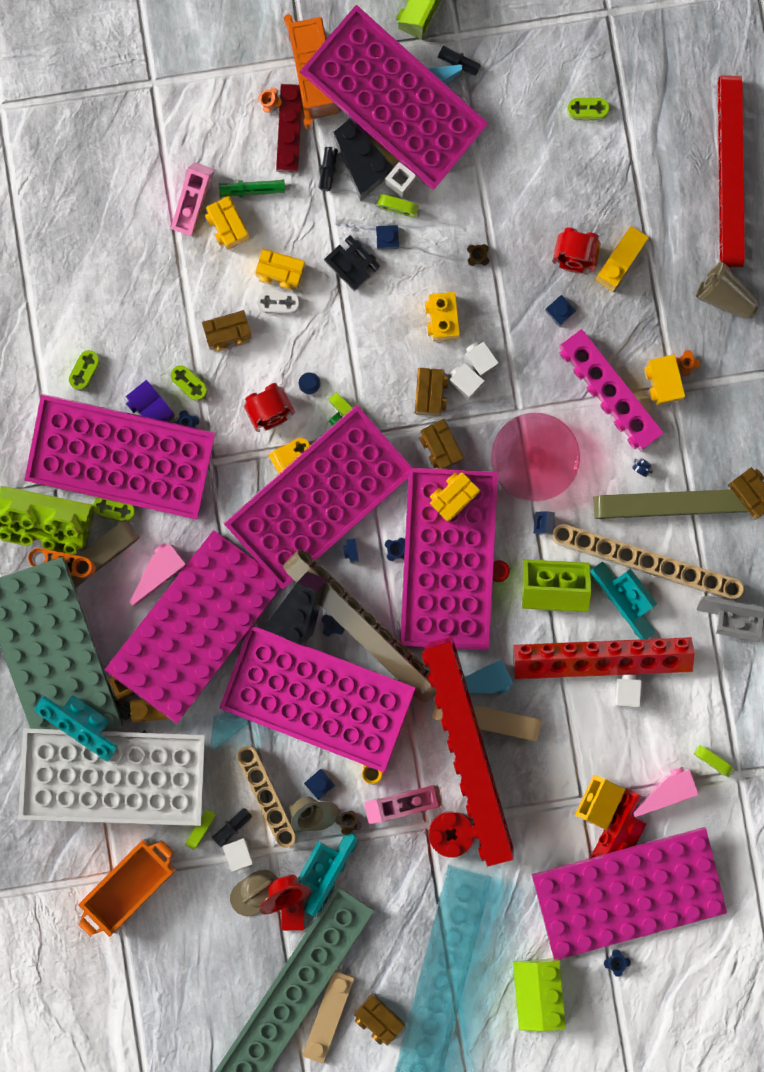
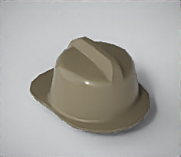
M302 797L288 806L292 817L291 827L297 832L324 830L333 825L336 817L339 816V809L336 804L327 801H316L312 797Z
M258 870L250 874L232 889L230 894L232 908L243 916H253L259 913L260 905L269 897L268 889L270 884L278 879V877L268 870Z

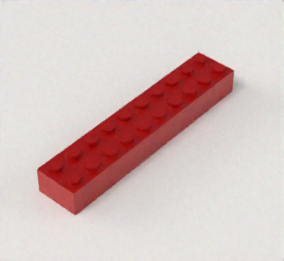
M451 636L427 643L423 650L422 658L425 666L430 667L429 682L431 688H436L437 693L434 698L437 709H442L443 712L441 718L444 732L448 731L449 733L447 744L450 753L455 754L453 764L456 774H460L462 778L460 789L463 797L467 796L468 799L466 805L468 816L474 819L472 830L475 840H480L478 851L481 861H486L487 867L514 860V846L454 638Z

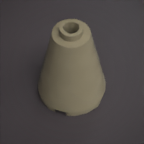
M723 262L717 263L706 275L708 278L705 283H700L695 296L700 301L743 319L753 317L758 310V301Z

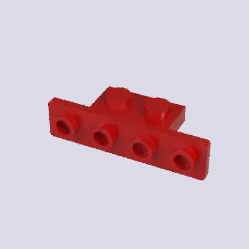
M628 788L625 789L622 800L613 815L612 822L607 830H604L600 835L599 841L589 858L636 846L647 823L632 816L641 797L640 794Z

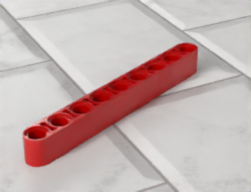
M719 76L720 262H723L728 267H744L742 76Z

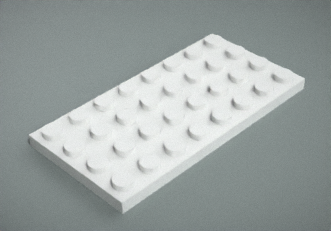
M23 728L18 820L201 826L205 735L102 731L101 735L118 746L111 759L107 762L61 730Z

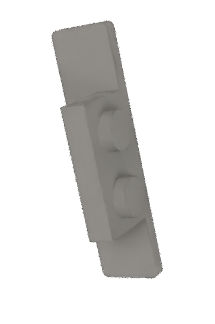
M712 596L700 597L697 611L718 615L716 634L760 642L764 623V608L754 604H741L733 600H720Z

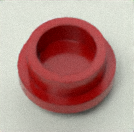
M496 560L493 562V581H505L509 577L510 568L506 562Z

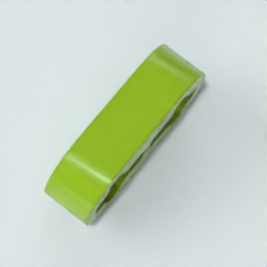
M574 98L567 107L569 117L575 120H600L605 118L609 111V104L603 98ZM575 104H579V108L586 109H582L579 114H576L575 110L571 108H574ZM597 104H601V108L605 109L602 110L601 114H598L597 110L590 108H596Z
M384 194L379 195L376 205L383 210L413 218L417 217L419 205L413 202Z
M86 350L82 352L70 373L69 383L75 390L82 391L86 389L99 367L100 359L94 351ZM92 355L95 363L89 364L87 369H84L86 366L84 358H89ZM82 371L85 372L82 377L85 382L83 384L79 383L76 386L75 376L80 377Z
M179 365L173 368L171 371L172 381L190 399L201 401L206 397L207 388L205 384L187 367ZM178 371L180 373L186 372L185 377L189 380L187 383L182 379L176 380V373ZM191 384L197 388L199 386L202 387V394L200 396L198 394L192 395L193 390L189 387Z
M337 392L328 399L342 416L352 409Z
M99 497L93 503L94 512L104 518L117 521H131L135 516V508L130 504ZM103 501H106V504L113 508L112 510L105 509L104 512L101 513V509L98 508V504H102ZM125 506H128L127 508L131 513L130 515L126 514L125 518H122V514L116 512V508L124 509Z
M701 745L694 752L696 757L727 778L730 777L735 769Z
M206 809L201 817V826L194 828L185 843L187 847L195 851L216 817V813Z

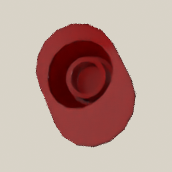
M294 874L280 877L270 884L268 889L269 897L262 902L259 911L264 915L272 914L289 905L298 903L309 895L310 889L308 886L301 885Z

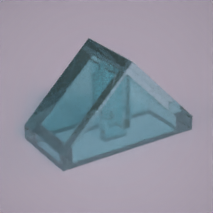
M214 716L210 748L213 751L247 725L249 721L243 718Z

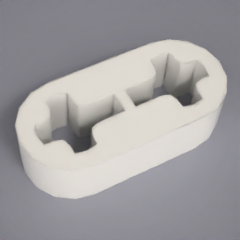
M264 292L257 300L258 307L263 313L293 314L299 308V299L293 293ZM266 297H269L270 301L277 302V304H270L269 308H265V305L261 304V302L265 301ZM288 298H292V302H296V304L292 305L291 309H287V306L280 304V302H287Z

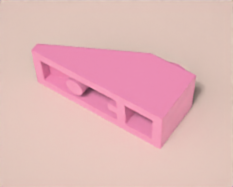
M196 162L188 168L172 222V230L192 236L207 197L215 169Z
M163 543L154 550L155 555L151 557L130 600L133 606H136L186 566V563L170 543L167 546Z
M682 766L670 770L671 775L665 776L635 807L632 816L638 817L698 796L699 794L690 769L684 770Z
M434 785L364 802L369 824L384 822L439 807Z

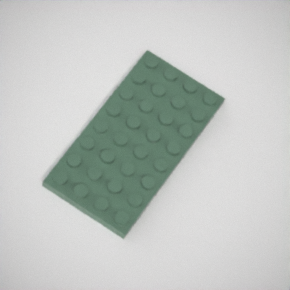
M63 556L1 576L0 646L30 729L60 730L35 713L34 709L42 696L48 697L63 707L72 695L110 720L103 731L123 726L121 715L65 557Z

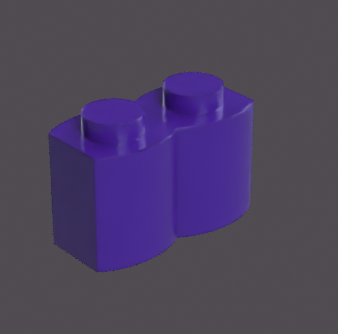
M147 380L126 396L128 402L125 404L133 413L138 412L141 416L167 422L175 416L174 412Z

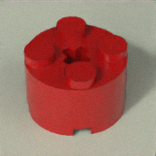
M570 227L565 228L564 232L559 233L557 236L552 262L554 264L556 262L560 263L559 268L570 272L583 273L584 269H590L589 273L595 271L601 245L598 240L599 235L592 232L586 234L577 232L576 229Z
M277 383L268 385L265 391L259 394L252 393L245 398L244 409L256 432H260L259 428L264 427L265 431L275 428L288 420L286 416L289 413L292 416L295 413L284 388L278 386Z
M446 811L438 814L431 821L428 830L429 841L433 849L445 857L455 858L463 855L469 850L474 839L470 821L463 814L455 811ZM456 829V838L446 839V830Z

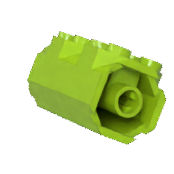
M6 486L0 487V539L2 541L29 546L33 541L39 539L44 549L71 555L76 554L77 550L81 548L85 549L90 535L89 527L90 525L92 526L94 506L92 504Z

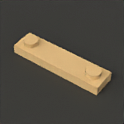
M336 970L331 976L302 1054L303 1057L322 1064L324 1063L353 984V976Z

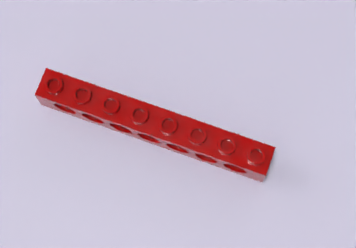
M692 637L513 645L514 679L693 672L695 652Z

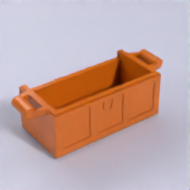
M287 14L284 16V24L288 29L305 116L304 126L306 129H311L313 127V119L339 113V107L300 73V70L326 41L323 20L321 17L293 22L292 16Z
M146 838L143 839L78 904L84 911L78 925L90 937L102 931L109 937L112 936L177 870L170 863L174 852L162 840L152 845ZM86 915L100 927L98 930L84 918Z

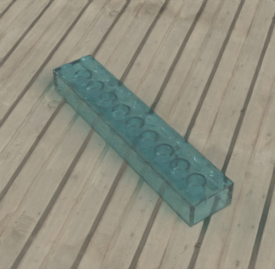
M447 864L394 1072L443 1071L492 880L490 875Z

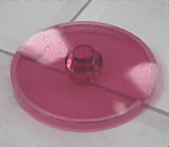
M527 413L507 422L497 434L491 450V465L493 472H498L499 484L514 497L525 501H545L564 492L573 482L580 464L579 445L571 429L558 418L544 413Z

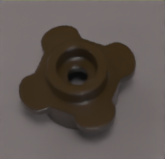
M486 244L469 245L467 248L469 253L468 264L470 266H475L476 264L486 266L489 263V258H487L489 247Z
M354 811L344 812L341 816H337L335 820L336 824L342 829L341 833L346 836L354 830H360L362 827Z

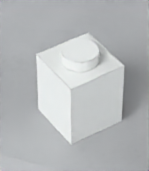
M400 162L385 178V185L401 198L405 196L416 182V175Z
M484 341L480 344L475 342L466 349L465 359L478 376L483 377L498 366V361Z
M465 363L461 367L457 365L449 374L451 376L449 383L468 400L484 383V380Z
M622 675V679H616L615 706L640 707L641 680H636L635 675Z
M245 837L223 845L231 872L237 870V873L240 874L250 870L249 865H252L254 861Z

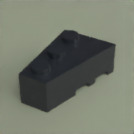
M349 118L334 131V140L361 201L385 181V178L394 167L353 120Z
M307 571L294 585L263 629L303 646L314 633L327 579Z

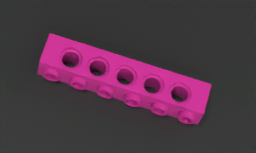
M582 329L560 345L559 349L561 351L559 354L566 363L570 362L573 365L574 374L579 380L584 379L588 385L586 387L588 392L593 397L597 396L602 402L600 407L607 415L611 414L615 419L614 425L620 432L624 431L629 437L627 441L633 449L638 448L639 451H642L663 434V431ZM584 352L587 354L588 360L580 362L576 354ZM593 369L599 370L601 378L598 380L593 379L590 376V371ZM605 387H612L615 395L613 397L606 396L604 394ZM625 404L628 407V413H619L617 406ZM631 422H640L642 430L640 432L634 431L631 428Z

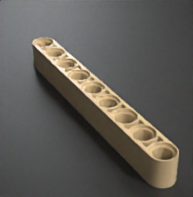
M562 524L553 530L552 540L559 546L727 600L739 598L744 590L743 584L737 579L582 529ZM564 529L567 531L568 539L566 541H561L557 538L558 530ZM580 536H585L589 539L588 547L582 548L578 544ZM601 543H607L610 546L609 554L605 555L600 552L599 546ZM622 550L630 551L632 555L630 561L622 560L620 556ZM644 556L652 559L651 568H645L642 565V558ZM665 563L673 566L674 571L671 575L664 573L663 566ZM686 570L693 571L695 578L692 582L685 579L684 573ZM707 577L715 579L716 585L713 589L706 586L705 581ZM730 583L734 584L737 588L734 596L727 592V586Z

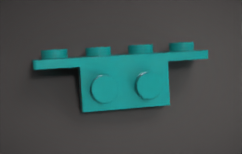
M604 562L591 569L590 573L595 581L599 583L607 597L619 610L621 616L631 626L635 635L639 639L650 638L655 633V630L643 614L655 607L657 603L630 568L618 578L614 577Z
M73 695L63 707L48 697L42 696L34 709L35 713L107 762L118 748L116 744L100 734L110 720Z
M354 834L344 835L336 850L318 841L303 867L298 880L300 884L314 890L304 907V910L311 916L316 917L317 913L322 910L324 900L328 893L333 890L339 873L344 870L348 856L356 848L358 837Z

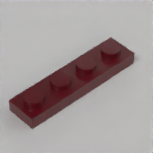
M281 84L280 99L282 100V105L279 107L276 172L298 173L302 96L299 85Z

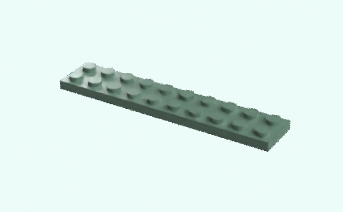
M336 886L214 1072L270 1071L372 916L373 909L339 886Z

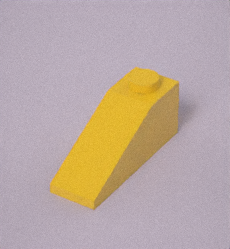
M630 226L602 267L595 281L614 292L649 237Z

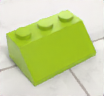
M406 0L408 2L406 8H401L396 18L399 21L398 29L422 40L441 0Z
M523 559L522 609L589 612L591 597L590 563Z
M547 958L514 961L513 971L519 1030L553 1031L566 1029L559 959Z

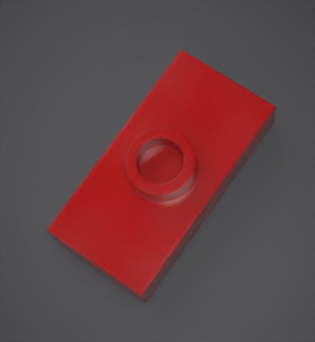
M304 900L281 909V931L304 930Z

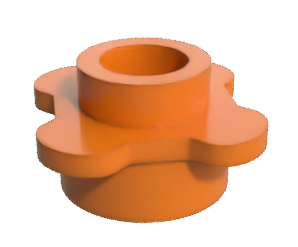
M274 87L270 88V90H264L258 97L265 113H269L271 109L282 105V100L278 97V90Z
M690 350L684 351L680 358H676L678 369L683 376H689L693 369L700 367V361L692 356L693 353Z

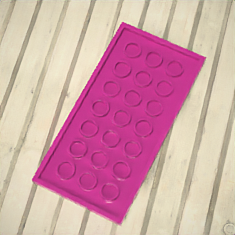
M358 5L352 8L300 70V73L432 190L438 186L488 125L487 121Z
M41 394L24 481L197 520L216 432Z
M355 405L223 524L282 589H285L293 579L287 574L283 565L298 549L306 551L317 560L408 479L409 468L412 467L360 407Z
M409 468L400 642L404 646L426 647L427 643L453 636L457 649L489 650L498 472ZM454 472L458 475L463 472L480 492L454 518L447 522L429 504L432 501L430 496L438 488L443 490L448 485L446 480Z
M213 530L111 660L105 671L174 723L178 724L281 587L258 562Z
M252 625L244 639L219 709L385 773L416 687L309 646L298 645Z
M705 827L531 874L554 959H563L727 913Z

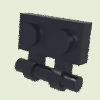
M349 235L345 242L350 247L345 250L339 244L324 259V262L355 292L370 278V275L365 270L370 267L376 272L381 265L376 261L377 258L373 254H369L362 247L363 244L359 240H355ZM357 253L364 261L359 264L352 255Z

